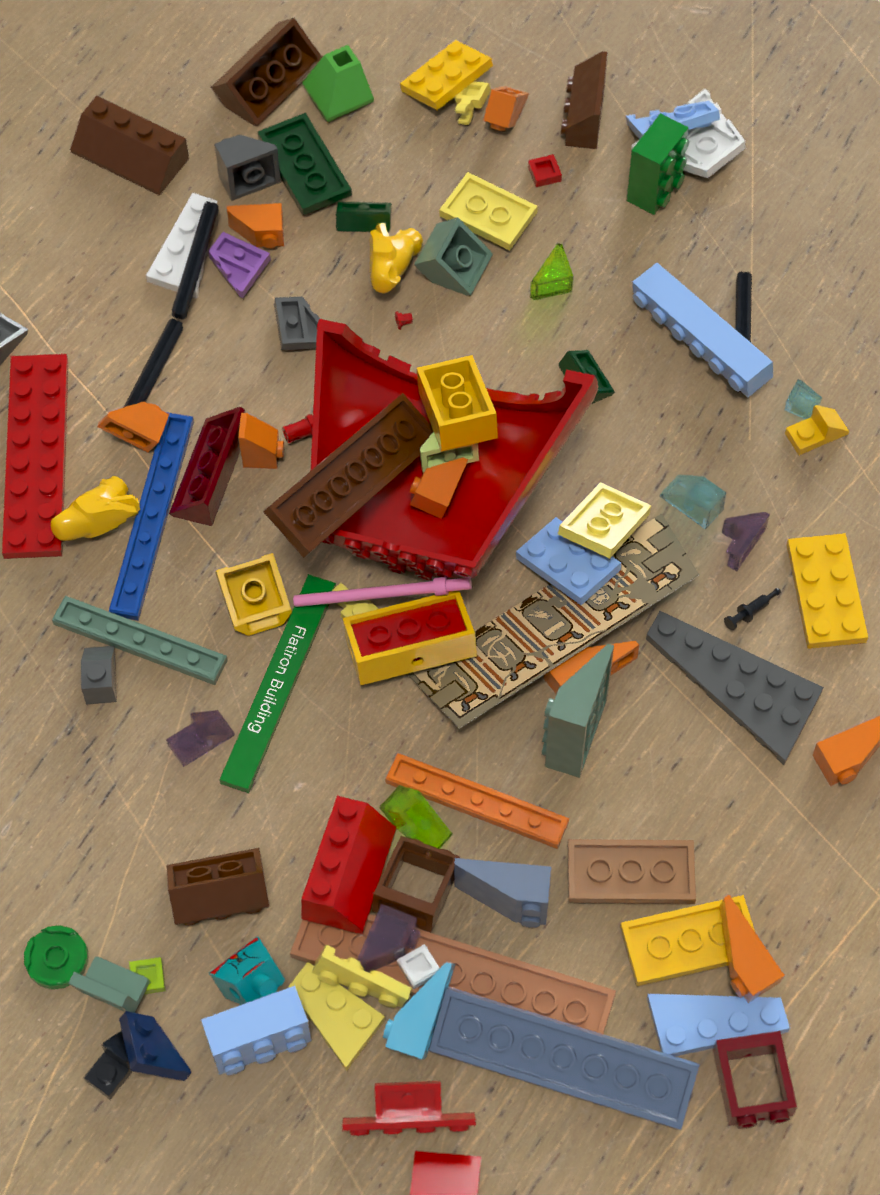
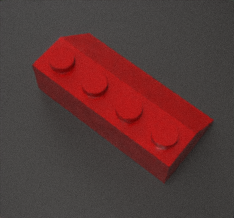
M341 796L336 797L301 898L302 920L363 935L372 908L373 894L382 877L397 829L395 825L368 803Z

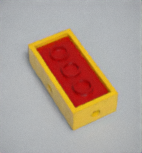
M450 591L448 595H433L343 618L346 642L360 686L477 656L475 631L460 591Z

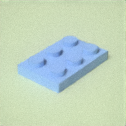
M555 517L516 551V559L582 605L621 571V562L613 556L609 559L558 535L559 526L563 521Z

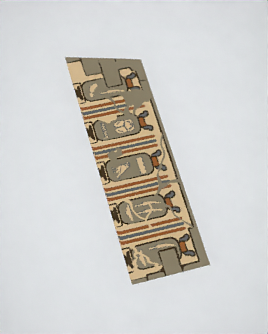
M660 514L636 529L615 552L613 557L621 562V571L582 605L550 583L475 631L476 657L408 673L407 675L460 729L699 576V573L667 521Z

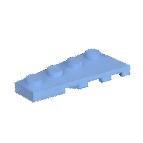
M647 994V1001L660 1050L662 1053L672 1056L712 1049L715 1041L720 1039L780 1031L782 1034L790 1030L781 998L757 997L748 1003L745 997L740 998L739 996Z

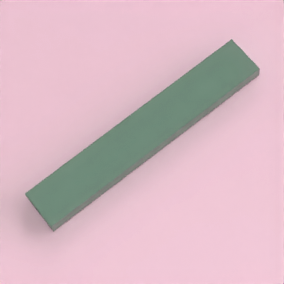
M68 596L63 598L52 619L53 625L106 645L115 646V648L213 685H216L228 661L226 655Z

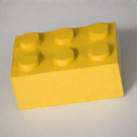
M473 355L417 368L419 394L441 451L498 438L497 414Z

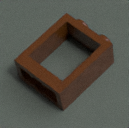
M401 835L373 894L372 912L431 933L455 880V858H460V856L453 854L449 850L438 849L424 844L418 839H410ZM403 862L444 876L433 903L391 889Z

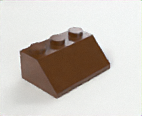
M602 51L574 66L573 77H568L566 93H571L570 98L565 97L564 114H568V119H562L561 135H566L565 146L597 149L608 52Z
M259 848L166 865L168 892L175 925H194L200 922V920L209 918L225 919L232 914L241 912L257 913L263 908L269 907Z

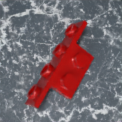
M441 1081L375 1083L376 1116L343 1118L342 1131H350V1135L363 1136L370 1134V1130L383 1129L384 1134H399L403 1132L404 1128H416L418 1133L435 1132L436 1127H449L450 1131L459 1132L469 1130V1126H475L476 1119L475 1112L442 1114Z

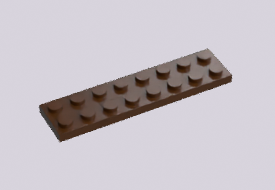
M402 393L263 511L264 514L304 558L420 456L421 446L434 432L432 426Z

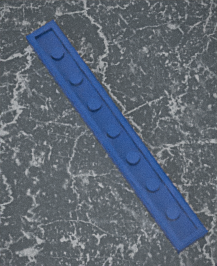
M168 413L169 417L163 433L154 450L139 503L140 510L134 520L109 612L130 620L139 621L193 428V416Z

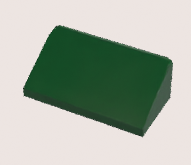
M338 202L336 230L341 232H370L374 229L376 230V226L379 223H385L387 232H390L392 203Z
M589 350L567 351L559 362V368L564 375L566 369L595 375L598 381V390L592 404L615 393Z

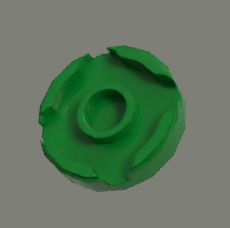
M62 925L48 926L42 929L40 933L28 941L24 951V966L30 978L39 986L51 990L70 986L68 983L73 973L76 972L83 975L88 964V949L84 940L75 930Z

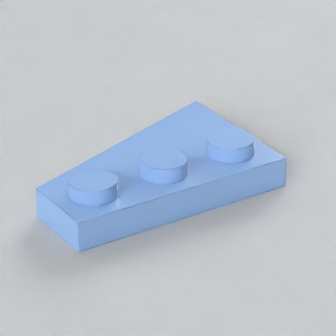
M710 101L677 106L674 112L671 113L660 112V110L650 111L649 117L636 119L635 114L626 116L628 127L639 139H641L660 113L689 127V130L696 127H707L712 122L720 120L719 110Z

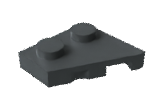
M303 296L275 298L274 308L281 350L316 349L317 324L320 318L311 311L310 305Z

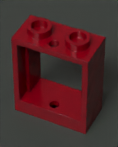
M774 1031L715 1041L713 1054L728 1126L738 1125V1128L746 1129L756 1126L759 1121L770 1120L772 1124L789 1121L790 1117L794 1116L797 1104L781 1032ZM774 1054L784 1101L738 1108L728 1060Z

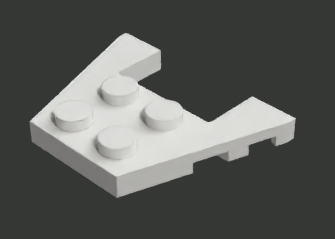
M704 89L688 101V104L710 101L719 110L720 120L712 122L707 127H696L688 130L687 140L690 143L685 152L687 162L683 171L708 178L745 149V140L729 119L726 120L721 113L719 105L717 103L714 104L710 93ZM638 141L631 145L632 149L638 143Z

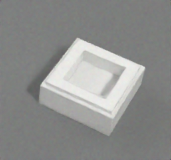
M425 944L397 959L398 966L413 990L425 984L440 969Z

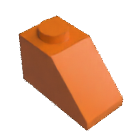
M506 86L491 89L483 121L491 123V128L500 131L514 127L528 99L529 93Z
M281 203L227 206L229 227L255 247L273 248L284 246Z
M143 401L109 412L98 423L97 427L149 452L159 443L169 414L162 411L159 406Z
M241 413L238 438L243 468L278 469V459L284 458V441H279L278 429L248 413Z
M462 457L427 468L422 478L415 477L409 493L414 494L410 505L442 519L468 459Z

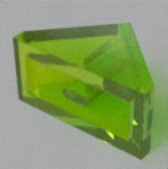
M556 244L531 281V299L539 300L572 292L574 276L562 244Z

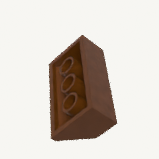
M295 18L280 21L211 86V89L228 110L253 126H258L305 80L322 56Z
M97 95L82 112L70 148L71 153L159 196L189 159L186 138Z

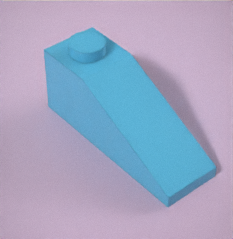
M446 962L395 1015L394 1020H388L383 1033V1038L387 1039L385 1047L420 1059L427 1058L445 990L450 984L456 964Z

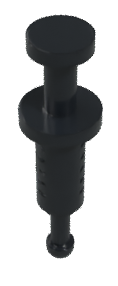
M775 588L767 596L761 595L747 605H739L737 607L738 614L733 617L727 616L724 618L725 625L728 629L734 630L737 628L739 621H752L753 615L769 605L770 599L776 595L778 596L781 590Z

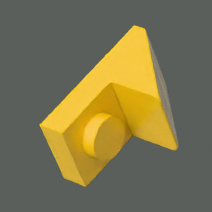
M819 405L813 407L810 418L786 427L785 435L798 455H802L849 434L848 428L835 409Z

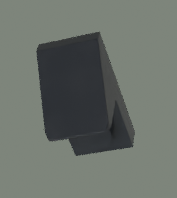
M122 1030L102 1043L101 1046L104 1053L84 1076L85 1082L110 1100L133 1072L130 1070Z

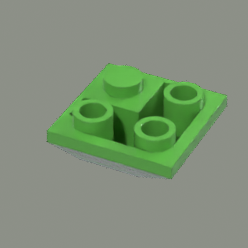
M349 45L325 54L302 82L303 87L327 122L374 102V97L362 65Z

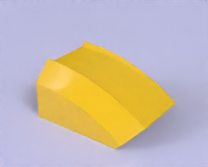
M273 553L230 568L225 567L216 570L215 574L236 631L250 636L282 626L292 613Z

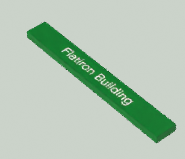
M308 574L299 595L331 592L336 587V583ZM329 604L294 606L219 779L220 784L246 793L250 792Z

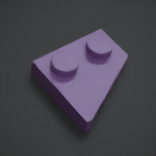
M225 232L221 233L209 250V258L242 298H244L271 260L270 253Z

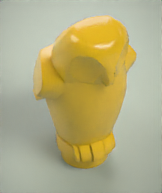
M379 223L376 226V230L370 231V280L375 291L382 294L388 293L400 283L401 276L409 266L412 257L417 255L422 249L423 238L417 230L408 228L403 231L399 230L395 235L389 236L385 223Z
M112 476L109 479H102L99 486L77 497L67 509L51 520V530L55 537L62 541L75 540L81 537H97L117 528L120 524L126 522L127 518L136 516L140 510L138 498H135V495L133 496L132 494L127 495L128 487L119 477Z

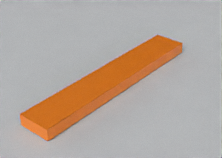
M397 753L386 777V784L558 849L569 823V818L399 753Z

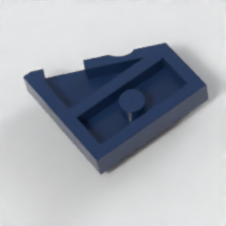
M125 1011L119 1018L130 1070L185 1081L191 1074V1070L155 1018Z

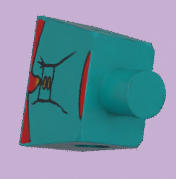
M258 936L209 972L222 995L226 999L240 1005L276 993L278 987L286 980Z

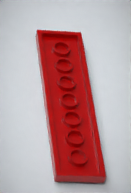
M67 354L11 356L2 538V555L4 559L60 557L63 553V541L55 537L50 525L51 520L64 511L69 362Z

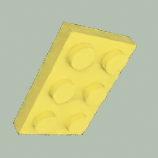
M467 172L440 208L439 216L446 220L458 217L473 233L510 251L537 214L538 206Z
M600 482L560 524L558 535L610 559L649 516L651 505Z

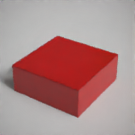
M554 154L528 160V169L536 188L562 181V174Z

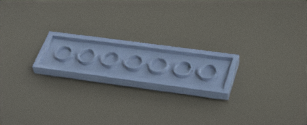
M449 986L445 990L429 1051L679 1130L682 1129L700 1065Z

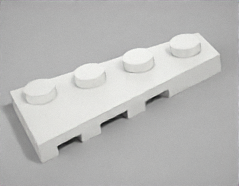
M192 193L146 275L147 282L175 292L178 291L204 203L207 201L217 203L216 200ZM208 245V248H207L205 257H207L208 250H209V245ZM205 258L193 294V298L196 299L199 293V283L203 276Z

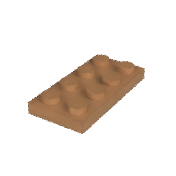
M568 839V903L695 904L694 840Z

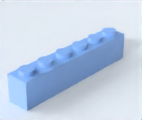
M655 263L632 281L635 303L639 307H645L651 312L657 323L666 325L678 341L683 340L696 357H702L706 360L716 374H722L735 391H741L749 397L773 378V361L660 264Z

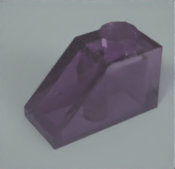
M381 905L357 958L361 962L360 965L363 967V970L370 972L396 962L397 959L408 953L409 948L415 949L421 934L417 927V918Z

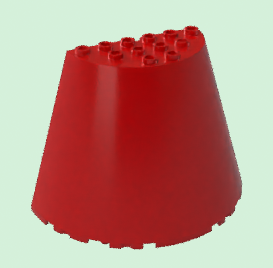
M319 319L317 324L311 470L402 393L431 425L419 394L417 373L410 371L411 364L391 355L388 356L387 361L380 358L381 350L365 343L346 324ZM566 369L563 379L565 387L562 389V392L557 390L545 393L543 400H539V394L523 395L486 388L497 414L498 438L478 443L479 461L466 464L442 519L410 505L414 494L409 493L415 477L422 478L424 474L421 469V459L418 456L322 543L339 546L352 552V555L358 558L371 559L388 565V570L398 574H404L405 570L414 572L416 577L423 580L431 581L432 577H447V579L475 578L594 401L598 390V381L595 375Z

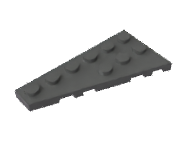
M659 611L647 633L646 640L671 663H676L687 673L686 677L694 684L698 683L707 692L706 695L740 726H745L756 736L755 740L763 747H768L777 756L776 759L785 765L824 687Z

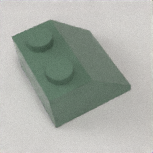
M457 217L436 224L414 265L432 283L469 296L476 287L493 253Z

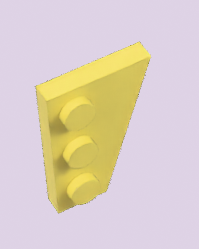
M327 944L315 962L312 973L319 975L318 979L331 985L336 983L349 987L348 990L358 996H366L368 994L378 998V1002L386 1007L396 1008L399 1006L402 1008L408 1000L412 989L379 971H370L369 973L364 971L360 965L361 962L352 957L340 959L334 956L336 949Z
M307 962L288 988L296 987L305 1014L316 1026L329 1048L331 1047L347 1071L384 1023L385 1016L339 983L331 985L319 980V975L312 973L314 966Z

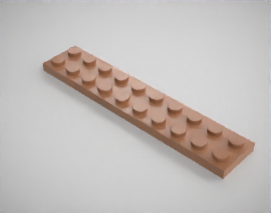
M369 914L363 935L302 920L290 952L291 958L315 965L317 958L327 944L336 949L334 956L340 959L352 957L361 962L360 965L364 971L368 973L370 971H379L411 987L398 966L397 959L425 944L439 968L446 962L456 964L449 987L604 1034L616 995V990L372 914ZM425 984L414 990L411 989L410 995L414 996Z

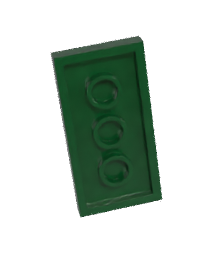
M306 112L257 131L260 141L276 145L280 177L303 216L352 196L350 185Z

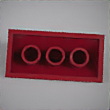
M241 406L205 419L169 514L171 516L208 526L213 525L240 454L238 438L241 413H245V409Z

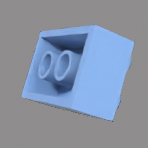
M295 986L201 1019L219 1075L226 1073V1075L239 1073L244 1070L245 1065L256 1061L258 1064L269 1062L276 1057L275 1054L286 1050L288 1052H296L306 1047V1043L311 1042L308 1020Z

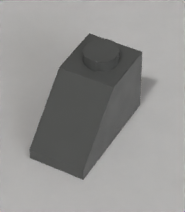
M115 646L84 648L81 659V690L86 705L117 702Z

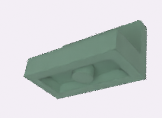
M96 956L86 975L83 976L74 972L68 984L81 993L124 1012L135 1013L150 980Z

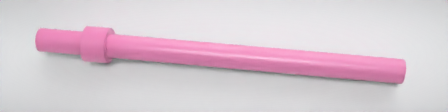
M438 577L429 582L294 595L293 601L295 607L430 593L440 596L448 595L450 591L472 589L471 578L447 580V577Z

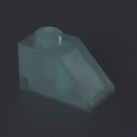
M677 475L660 493V497L706 529L723 511L727 493L704 476Z

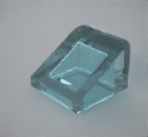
M797 379L787 398L785 411L804 419L810 418L813 407L820 404L822 397L806 383Z

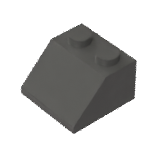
M240 134L231 138H225L214 144L219 179L231 201L281 183L276 145Z

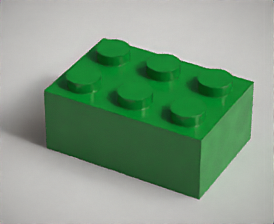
M661 113L658 115L631 151L627 202L652 215H655L660 207L664 208L668 204L672 191L679 189L685 178L683 169L687 162L685 152L690 143L687 140L689 127Z

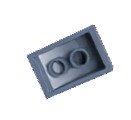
M455 858L454 875L455 887L513 922L521 923L522 926L535 928L540 925H546L551 867Z

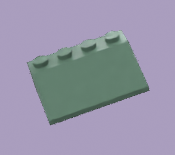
M607 644L558 689L555 699L549 698L544 713L546 719L543 727L545 729L542 740L544 745L541 752L542 755L546 756V768L580 778L608 698L614 645Z

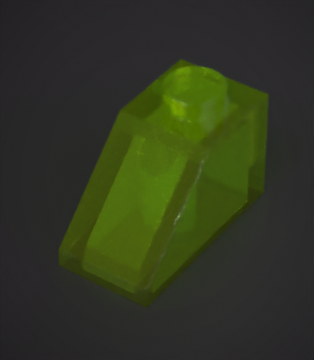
M399 785L379 806L389 821L407 838L418 839L424 844L440 849L453 835L418 790Z

